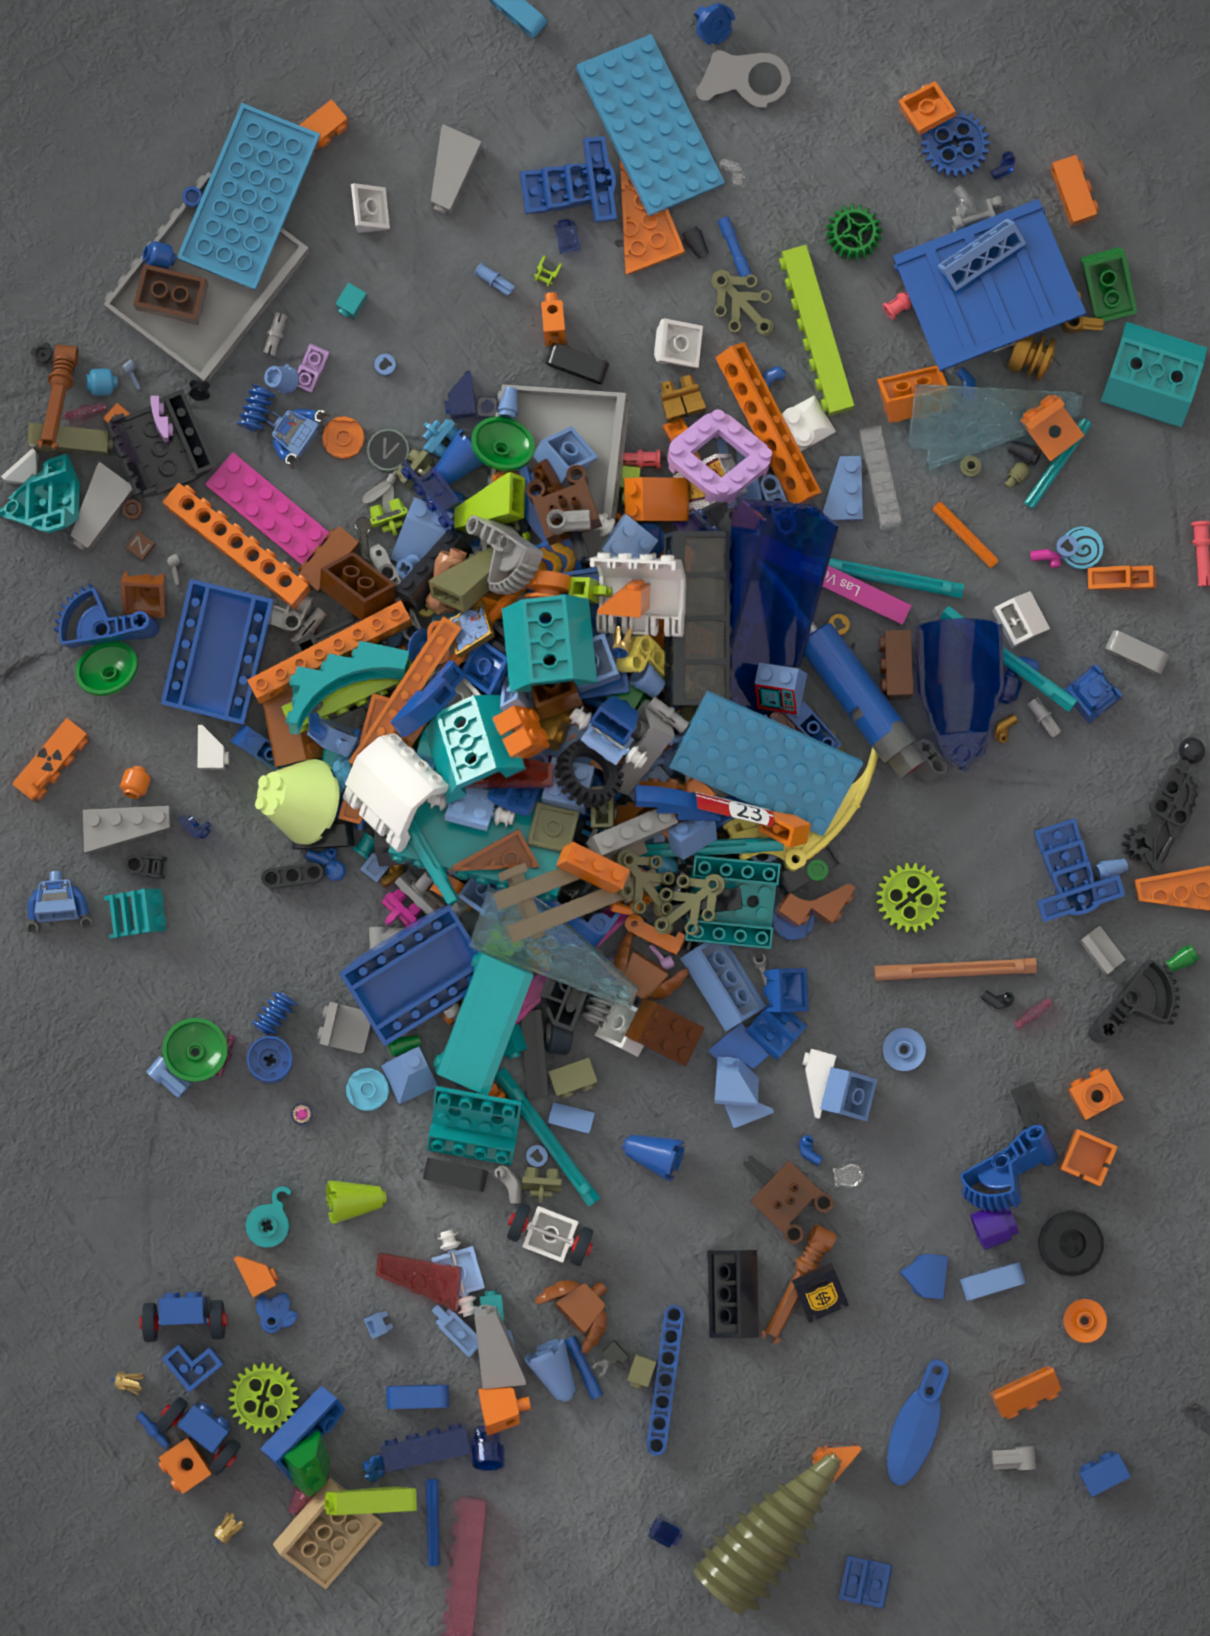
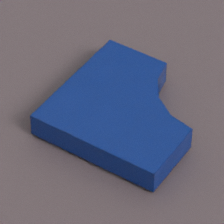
M742 1023L737 1025L708 1050L716 1060L717 1057L739 1058L751 1069H754L769 1056L763 1047L745 1032L746 1028Z

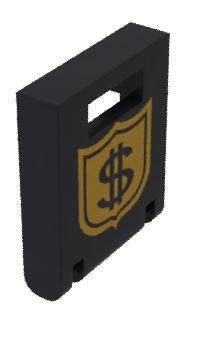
M832 1263L792 1280L809 1323L813 1322L812 1316L814 1315L818 1320L840 1310L839 1304L841 1303L845 1307L849 1306ZM826 1277L827 1281L807 1289L806 1285Z

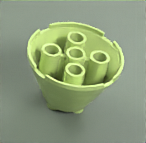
M309 759L271 772L266 776H261L258 781L259 788L255 806L290 840L303 845L312 844L322 838L320 835L326 828L329 829L334 821L339 804L338 780L333 777L332 768L329 764L322 760Z

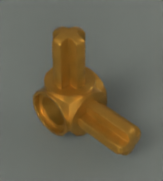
M1081 316L1075 319L1077 326H1070L1068 322L1061 324L1063 331L1074 334L1075 332L1082 333L1083 330L1102 331L1104 320Z

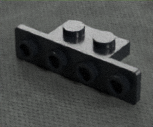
M739 887L724 889L721 894L717 895L716 913L743 908L741 889ZM708 896L701 901L699 914L701 916L702 912L707 909ZM671 903L673 906V911H675L682 905H675ZM665 905V906H664V912L666 913L667 907H666V905ZM691 910L683 915L681 919H690ZM707 912L706 917L712 916V912Z

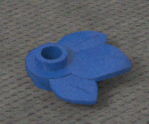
M286 1293L279 1294L272 1300L265 1295L259 1297L256 1312L261 1317V1327L266 1333H276L283 1327L292 1326L297 1320L298 1313L289 1310L290 1300ZM274 1319L276 1323L271 1326L268 1325L267 1321Z

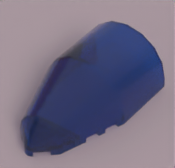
M979 618L941 619L920 623L915 626L917 691L941 755L961 771H967L973 762L986 751L992 731L991 725L995 713L997 714L998 701L1004 690L1003 624L994 620Z

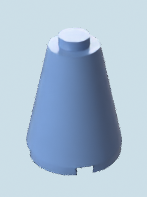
M553 1339L537 1346V1352L533 1355L531 1352L527 1353L524 1357L526 1363L556 1400L566 1402L574 1397L573 1394L576 1392L566 1344L563 1339L560 1342L558 1339Z

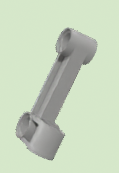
M307 595L295 610L288 604L287 609L273 605L271 626L292 634L297 633L310 612L314 598ZM290 618L298 619V624L296 627L290 628L287 626V621Z

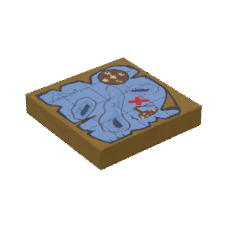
M482 600L471 606L465 613L461 612L450 619L461 627L453 641L455 653L460 658L495 637L486 603Z

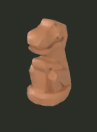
M451 548L450 552L441 551L435 559L434 577L467 560V553L455 548ZM431 592L426 598L427 606L439 616L444 613H455L458 610L432 598Z

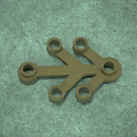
M726 270L716 271L712 276V285L718 290L717 305L714 308L715 315L718 317L727 315L728 309L725 306L727 292L732 297V315L728 325L731 332L737 333L742 329L740 322V309L742 308L757 324V331L761 335L768 336L772 334L775 328L773 321L767 318L763 319L748 302L761 301L769 303L773 298L772 293L768 290L761 292H738L733 285H746L754 288L758 285V278L755 275L733 277ZM723 276L725 283L721 285L718 279ZM750 277H753L755 279V283L753 285L748 284V279ZM767 292L770 297L767 301H764L762 295ZM719 307L724 308L722 315H719L717 312ZM734 322H737L739 324V328L737 330L732 329V324ZM763 323L768 324L766 331L761 329Z
M630 849L621 850L616 856V863L630 869L623 889L618 891L619 895L630 897L633 894V887L629 884L631 873L635 878L631 910L638 914L646 910V904L642 901L644 889L655 904V915L658 917L670 915L673 912L672 904L662 900L649 881L671 885L675 880L674 874L672 872H663L662 874L641 872L637 865L659 868L662 865L661 857L658 855L640 857L636 856L634 851ZM627 856L629 857V863H628V864L626 863V857H627ZM654 858H655L656 861H657V863H656L655 866L653 865V859H654ZM666 875L669 876L668 882L665 880ZM625 887L628 889L627 894L624 893ZM638 903L640 904V910H639V911H638L637 908H636V906H637ZM665 905H666V907H667L666 913L664 912V906H665Z
M711 874L705 880L690 878L687 875H680L677 878V884L681 888H688L689 886L702 888L696 894L674 892L669 888L662 889L660 892L662 900L666 902L672 900L683 901L685 903L667 917L658 918L654 925L655 930L662 935L670 934L673 930V923L691 910L690 919L685 926V931L689 935H697L699 932L698 921L701 901L707 896V909L702 912V918L707 922H713L716 919L717 895L721 894L725 888L723 878L717 874ZM683 878H687V883L685 885H681V880ZM716 881L717 886L711 889V882ZM669 891L670 897L665 899L664 893ZM711 911L712 917L707 919L706 914ZM665 921L666 927L660 929V923ZM695 925V931L691 933L689 927Z

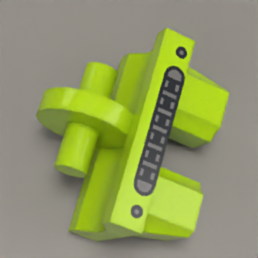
M400 498L389 501L392 512L386 514L383 513L381 504L370 507L372 517L370 521L373 528L389 523V525L382 527L383 533L392 530L393 536L398 535L396 529L402 527L403 523L402 520L395 523L394 521L406 518L408 513L407 507H404Z

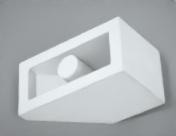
M198 725V769L225 770L226 765H229V752H226V748L203 725Z

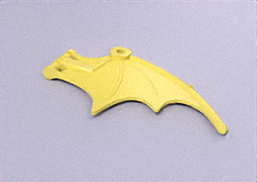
M873 747L864 773L849 788L824 836L809 831L806 844L794 847L784 845V851L739 853V859L749 860L758 854L765 853L782 859L784 866L790 871L795 872L803 868L806 861L825 848L849 822L856 810L860 808L879 756ZM735 818L723 825L724 830H727L730 835L729 839L769 837L758 831L759 823ZM740 823L743 829L740 832H737L735 825ZM792 857H796L798 863H794Z

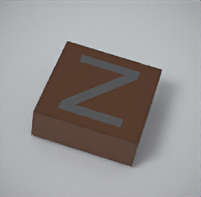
M137 531L125 548L144 561L156 544Z

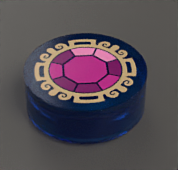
M299 1103L292 1108L291 1118L296 1124H308L313 1118V1110L309 1105Z

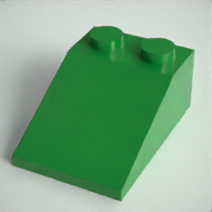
M1121 247L1079 257L1094 318L1103 319L1106 322L1138 313L1126 253Z

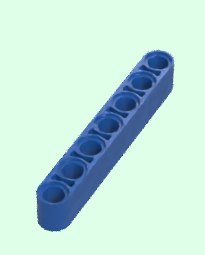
M676 1304L670 1305L665 1309L647 1437V1449L655 1456L664 1453L668 1439L684 1319L682 1308ZM673 1308L680 1311V1318L676 1321L668 1318V1312ZM673 1330L677 1333V1339L674 1342H668L665 1339L667 1331ZM666 1352L674 1354L675 1359L670 1364L662 1361V1356ZM662 1374H669L672 1380L669 1385L664 1386L660 1384L659 1378ZM664 1395L668 1398L667 1406L659 1407L656 1404L659 1396ZM658 1417L666 1421L662 1429H657L653 1425L654 1420ZM659 1439L662 1441L663 1446L659 1451L651 1449L650 1444L652 1440Z

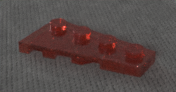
M472 756L468 764H473L477 760V756ZM525 758L523 759L525 770L507 778L498 771L465 786V788H553V764Z
M387 1253L378 1254L376 1276L411 1289L412 1292L418 1295L422 1294L431 1298L432 1301L438 1304L442 1303L448 1306L449 1309L458 1310L462 1267Z

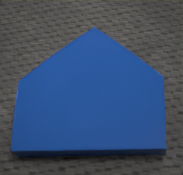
M926 1253L918 1255L914 1262L899 1272L913 1288L914 1294H919L920 1297L944 1299L948 1256Z

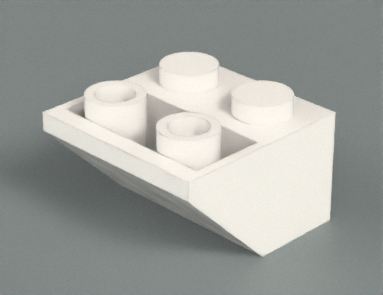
M1031 591L1016 596L994 607L992 610L1011 648L1050 629Z

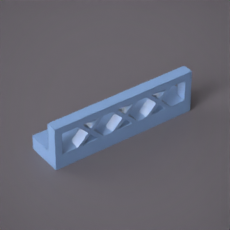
M1007 218L937 265V267L946 276L953 290L956 291L1024 246L1026 242L1015 222ZM1014 233L1018 242L1012 246L1005 245L1007 237ZM993 246L1000 247L996 257H988L990 248ZM980 258L982 259L981 266L977 270L970 269L972 260ZM957 270L965 271L963 279L956 283L952 274Z

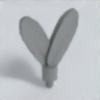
M396 470L389 474L386 481L365 493L362 499L363 503H372L383 495L384 513L392 512L389 501L394 500L393 484L397 479Z

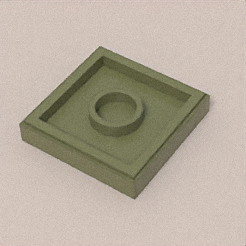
M537 802L527 845L561 853L564 846L573 842L579 811Z

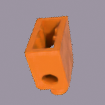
M546 293L545 302H541L545 347L551 346L552 343L566 345L563 302L558 300L557 293Z
M514 1388L478 1389L487 1436L519 1425V1412L531 1410L529 1397L516 1399Z

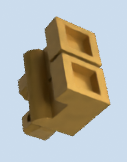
M691 375L680 378L681 389L675 390L672 380L661 383V401L667 423L679 418H685V414L689 417L706 412V406L702 399L699 385L695 384Z

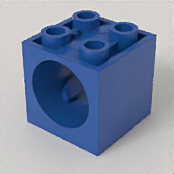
M487 641L471 651L462 669V672L466 675L464 678L487 695H501L502 679L508 675L506 653L500 651Z

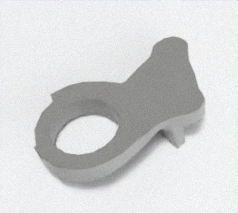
M718 50L712 54L704 78L696 88V94L701 100H710L714 95L736 89L751 105L767 108V103L776 101L785 93L788 84H790V74L785 62L775 54L754 53L736 56ZM762 62H769L777 66L782 76L778 89L767 95L754 91L748 80L751 69L756 64Z

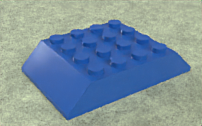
M190 579L161 704L244 725L254 697V693L247 680L258 675L260 672L272 621L274 599Z
M447 905L425 915L357 957L339 974L379 1039L386 1046L465 997L474 973V967L471 966L473 956L475 954L478 955L479 951L451 905Z

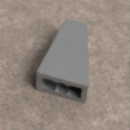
M444 124L441 127L431 206L434 207V211L445 215V213L451 215L481 151L482 141Z
M101 462L98 463L79 512V520L75 522L71 537L75 540L73 544L82 551L85 548L89 551L93 549L121 512L123 504L126 500H130L134 494L131 485Z
M482 1305L479 1308H474L483 1389L526 1385L525 1369L497 1307Z

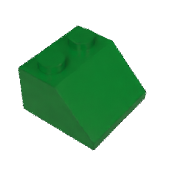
M317 1430L284 1455L293 1484L308 1497H311L326 1485L330 1459L321 1433Z

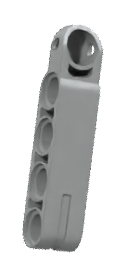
M380 544L372 546L369 553L374 568L380 573L387 569L392 570L394 574L390 580L397 587L401 579L396 568L391 564L386 550ZM400 598L395 599V603L400 601ZM404 606L410 610L409 617L412 622V626L402 630L404 638L409 642L410 637L407 636V631L410 628L419 630L421 626L414 610Z

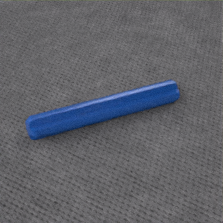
M427 1479L428 1566H439L438 1480Z

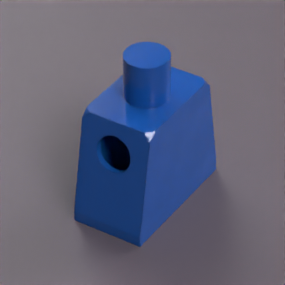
M611 696L601 704L589 722L624 745L636 728L638 712L626 700H620L616 696Z

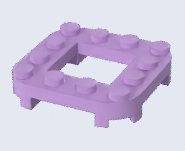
M717 409L712 413L704 415L671 442L667 460L669 470L673 474L678 471L706 494V501L709 503L717 501L730 504L735 501L736 495L760 476L764 478L766 476L772 451L734 418ZM712 438H723L746 457L722 478L693 455Z

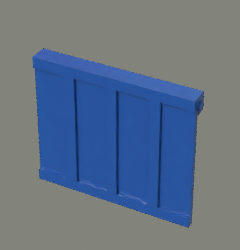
M1039 199L893 255L895 271L902 278L939 372L1087 315L1045 217L1044 207L1041 206ZM1007 218L1015 222L1026 244L958 290H953L948 279L939 271L937 265ZM1014 233L1007 237L1005 245L1012 246L1018 242ZM993 246L990 248L988 257H996L1000 247ZM975 258L972 260L970 269L977 270L981 266L982 259ZM957 270L952 274L956 283L963 279L965 271Z

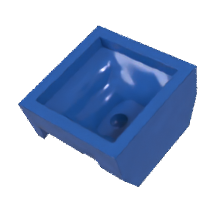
M1097 664L1093 665L1064 689L1078 700L1074 707L1088 724L1093 722L1123 696L1107 680Z
M807 968L763 971L764 976L768 978L766 979L767 985L763 988V994L771 1005L767 1012L808 1011Z

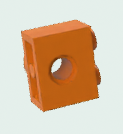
M1099 1067L1090 1072V1077L1083 1081L1082 1078L1071 1082V1088L1067 1089L1083 1120H1087L1124 1100L1108 1069L1101 1070ZM1094 1090H1098L1102 1095V1099L1098 1103L1094 1102L1091 1098Z
M190 1436L158 1457L160 1459L158 1463L165 1474L167 1472L173 1479L170 1481L177 1492L181 1491L182 1494L213 1474L209 1470L210 1466ZM185 1458H190L193 1461L192 1469L187 1470L183 1467V1460Z

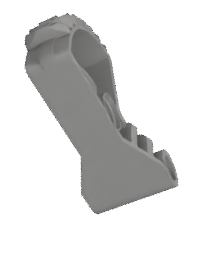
M474 515L471 516L466 524L468 534L478 536L494 549L487 579L489 590L502 595L520 592L521 589L526 587V584H530V578L535 577V571H539L538 566L543 552L518 535L512 526Z

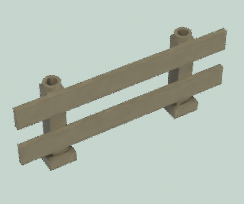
M644 842L627 848L634 851L636 856L648 852ZM618 853L607 857V859L616 862ZM522 863L498 874L501 882L507 880L509 888L493 894L499 910L514 904L518 906L523 920L506 927L510 939L514 943L532 936L533 940L545 935L544 931L620 900H624L625 903L633 901L635 878L630 876L629 884L633 887V894L630 897H622L618 892L612 894L600 889L539 913L533 897L581 878L558 868L526 881L523 873L528 871L526 864ZM654 868L646 872L656 873V870ZM649 881L653 887L661 885L660 882ZM625 887L624 893L627 894L628 889Z

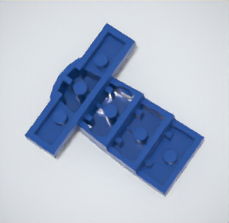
M605 136L583 139L586 164H565L559 167H543L541 170L520 171L525 214L557 211L592 203L595 223L616 221L617 215L613 195L616 186V176L611 163L608 161Z
M1075 818L1033 831L1046 869L1057 892L1056 895L1036 901L1043 922L1067 914H1086L1096 909L1101 903L1126 896L1120 875L1118 874L1094 882L1091 864L1088 860L1084 842L1081 839Z

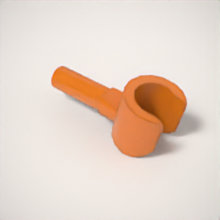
M48 771L38 781L27 786L26 791L31 799L41 793L38 787L51 776Z

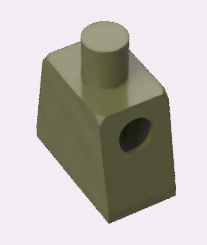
M604 786L591 787V789L599 790L602 789ZM614 797L603 806L599 805L597 808H593L591 805L592 829H610L615 826Z

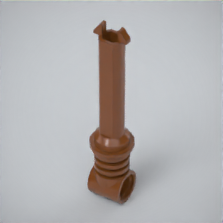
M60 344L55 346L54 365L52 373L48 375V382L52 389L41 441L37 440V445L40 449L44 445L51 446L52 451H54L59 446L56 439L66 391L74 385L73 372L78 363V346Z
M819 1224L814 1225L807 1238L809 1246L806 1245L805 1248L807 1250L802 1252L804 1256L801 1255L795 1259V1262H797L795 1265L796 1272L792 1280L819 1269L820 1264L818 1262H822L821 1257L824 1258L825 1256L823 1252L828 1253L836 1240V1233ZM792 1280L765 1331L761 1330L762 1339L766 1337L767 1333L775 1337L772 1342L773 1344L781 1341L778 1337L799 1299Z

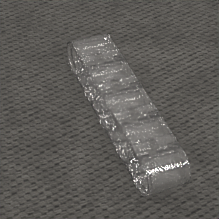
M878 425L860 429L859 437L880 529L882 531L902 526V519L881 427Z

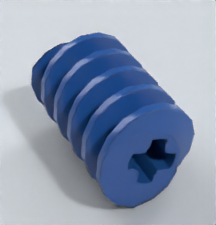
M251 384L255 389L248 391L252 397L245 399L249 405L242 407L246 413H241L240 418L244 421H238L237 425L249 431L257 432V429H264L259 422L267 421L262 414L270 413L265 406L273 404L268 398L275 397L276 395L266 388Z
M281 991L280 994L272 993L275 1000H267L270 1007H262L265 1012L264 1015L257 1014L260 1021H252L256 1028L270 1036L269 1033H278L274 1026H283L279 1019H288L284 1012H293L290 1005H298Z

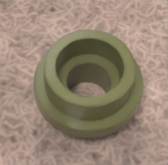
M966 456L960 463V470L965 476L974 477L981 470V462L975 456ZM969 462L974 463L975 468L969 469L967 467V464Z

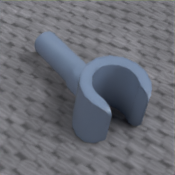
M129 360L124 364V370L132 379L136 390H140L141 386L133 373L138 367L132 360Z

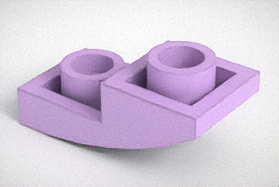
M312 343L309 344L303 362L297 371L299 374L298 387L311 393L313 392L330 351Z
M150 396L156 428L164 442H169V436H173V423H169L168 417H160V415H164V402H160L159 396Z

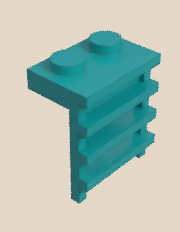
M141 889L104 896V901L109 900L113 927V934H109V939L166 931V917L163 908L164 898L161 889ZM130 896H131V903H132V911H133V919H134V927H135V930H132L130 907H129V899H128V897H130ZM119 898H120V903H121V911H122V919H123L124 932L121 931V923H120V915H119V907H118V899H119Z

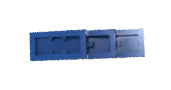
M635 785L636 807H656L657 813L677 814V820L721 821V814L697 808V797L694 793L658 786Z

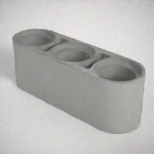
M1113 630L1104 649L1106 652L1158 676H1161L1170 657L1167 653L1117 630Z

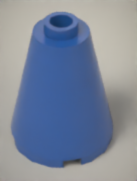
M462 428L456 433L432 471L434 474L432 479L440 487L442 485L448 487L484 465L473 452L471 435L467 438L464 435L466 431Z
M631 1135L630 1138L626 1137L622 1149L625 1150L626 1156L664 1180L671 1182L675 1177L671 1175L673 1170L678 1171L685 1149L681 1145L685 1144V1141Z

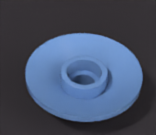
M899 1028L892 1031L886 1037L883 1043V1056L892 1068L899 1071H909L918 1067L924 1060L926 1045L922 1036L915 1030ZM901 1046H906L908 1048L906 1054H902L900 1052Z

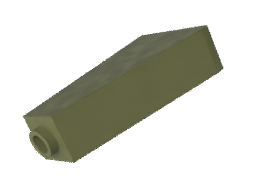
M29 423L27 444L36 452L110 456V450H114V439L110 438L108 431L59 426L56 442L59 443L58 448L52 451L51 446L43 445L42 449H40L37 445V440L41 441L44 424Z
M493 547L487 548L429 580L431 597L465 613L489 591L487 579L494 550Z

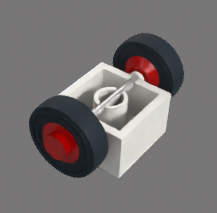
M521 1202L516 1213H512L507 1224L510 1226L507 1238L517 1242L521 1233L525 1232L527 1227L528 1233L522 1247L563 1263L569 1246H572L573 1254L570 1263L580 1266L584 1256H589L593 1244L590 1241L594 1230L583 1227L580 1235L574 1241L573 1235L579 1221L538 1206L532 1222H529L528 1214L531 1206Z

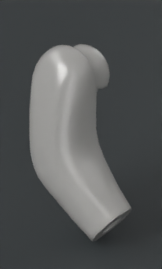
M499 1166L495 1169L494 1175L507 1187L510 1203H521L522 1184L520 1179L507 1166Z

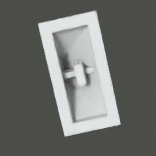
M32 448L1 477L6 483L23 484L32 474L36 476L38 474V453Z

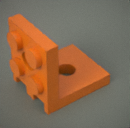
M1054 394L1046 396L1040 401L1041 405L1034 409H1029L1020 419L1022 425L1049 461H1052L1085 436L1063 407L1065 404L1062 399ZM1053 425H1057L1060 428V434L1057 437L1049 435V428Z

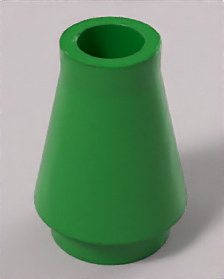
M1192 945L1181 948L1166 963L1170 970L1174 972L1196 964L1199 957Z
M417 1034L414 1036H400L389 1043L388 1046L391 1056L398 1057L417 1047H421V1043Z

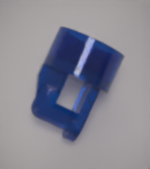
M485 1425L477 1426L472 1441V1467L482 1471H494L505 1466V1447L500 1444V1432L492 1434L493 1442H485V1435H487Z

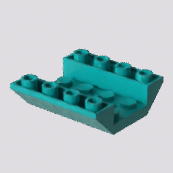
M1125 322L1118 351L1100 402L1181 428L1197 387L1207 347ZM1138 359L1142 367L1135 370L1130 366V361ZM1173 372L1180 373L1182 381L1179 383L1173 382L1171 374Z
M571 595L522 599L502 609L510 693L532 691L533 685L575 681L576 686L597 683L589 599ZM542 615H550L552 617L551 622L548 624L541 623L540 618ZM553 656L556 658V662L552 666H547L544 664L545 658Z
M473 695L441 710L431 719L425 729L437 773L449 785L447 792L443 793L447 804L467 796L465 786L498 771L507 778L526 769L523 758L510 757L502 740L514 733V729L500 736L493 721V717L503 712L500 708L501 695ZM463 719H466L465 725L461 728H458L457 726L459 722ZM472 756H477V760L473 764H468Z
M694 855L690 878L705 880L711 874L721 876L725 882L724 889L737 887L741 889L743 908L717 912L716 919L713 922H707L699 915L698 934L692 936L685 931V941L771 949L773 910L781 864ZM716 881L710 884L711 889H714L717 886ZM693 887L690 893H697L702 888ZM751 895L757 896L759 900L758 904L753 907L747 905V898ZM695 925L689 927L691 933L695 931Z
M436 1086L427 1151L512 1166L522 1102Z

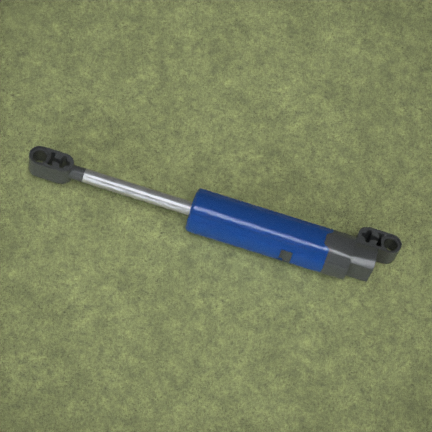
M735 507L729 508L717 522L719 530L730 531L732 547L737 551L745 550L806 633L807 637L800 643L799 649L871 747H873L884 764L889 763L900 779L917 770L924 781L928 783L935 782L948 768L946 761L935 746L927 739L917 741L833 624L827 623L817 628L769 561L748 552L756 536V531L740 509Z

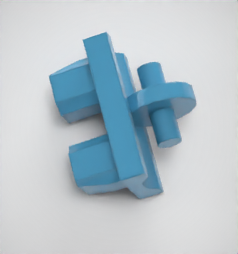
M445 419L442 424L437 420L432 425L426 422L423 427L427 431L423 437L428 442L422 449L427 453H433L438 457H442L447 447L441 441L444 437L450 441L453 440L458 432L457 428L454 427L456 423L451 419Z

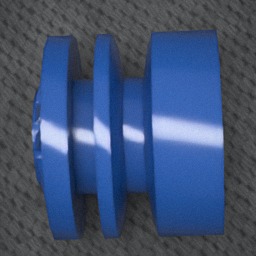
M265 1036L259 1038L251 1045L247 1054V1063L255 1079L262 1083L274 1084L281 1082L288 1076L292 1069L293 1057L285 1041L278 1037ZM273 1055L276 1063L267 1066V1062L264 1059Z

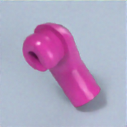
M1049 549L1030 552L1031 561L1047 560L1050 561L1049 566L1051 568H1059L1061 566L1060 560L1062 559L1060 555Z

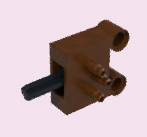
M581 465L569 467L566 475L571 486L549 495L543 482L539 480L529 482L526 486V493L531 503L535 506L549 545L551 546L570 539L577 560L586 561L590 555L582 534L601 527L602 523L588 488L589 478L585 469ZM582 475L581 479L573 480L575 476ZM537 490H541V491H542V492H541L539 495H537V496H534V495H533V493H534L535 491H537ZM555 509L563 512L589 510L591 530L566 531L559 535L553 534L548 527L547 515ZM555 519L552 524L558 526L563 520Z
M752 1155L744 1161L743 1165L764 1184L750 1202L783 1233L787 1242L797 1244L802 1241L804 1236L802 1228L795 1224L789 1225V1223L812 1199H814L815 1209L819 1212L825 1213L832 1209L834 1204L833 1198L817 1188L789 1160L774 1176ZM822 1196L829 1199V1206L826 1209L819 1208L817 1203L818 1199ZM791 1228L799 1230L800 1235L798 1239L790 1240L787 1234Z

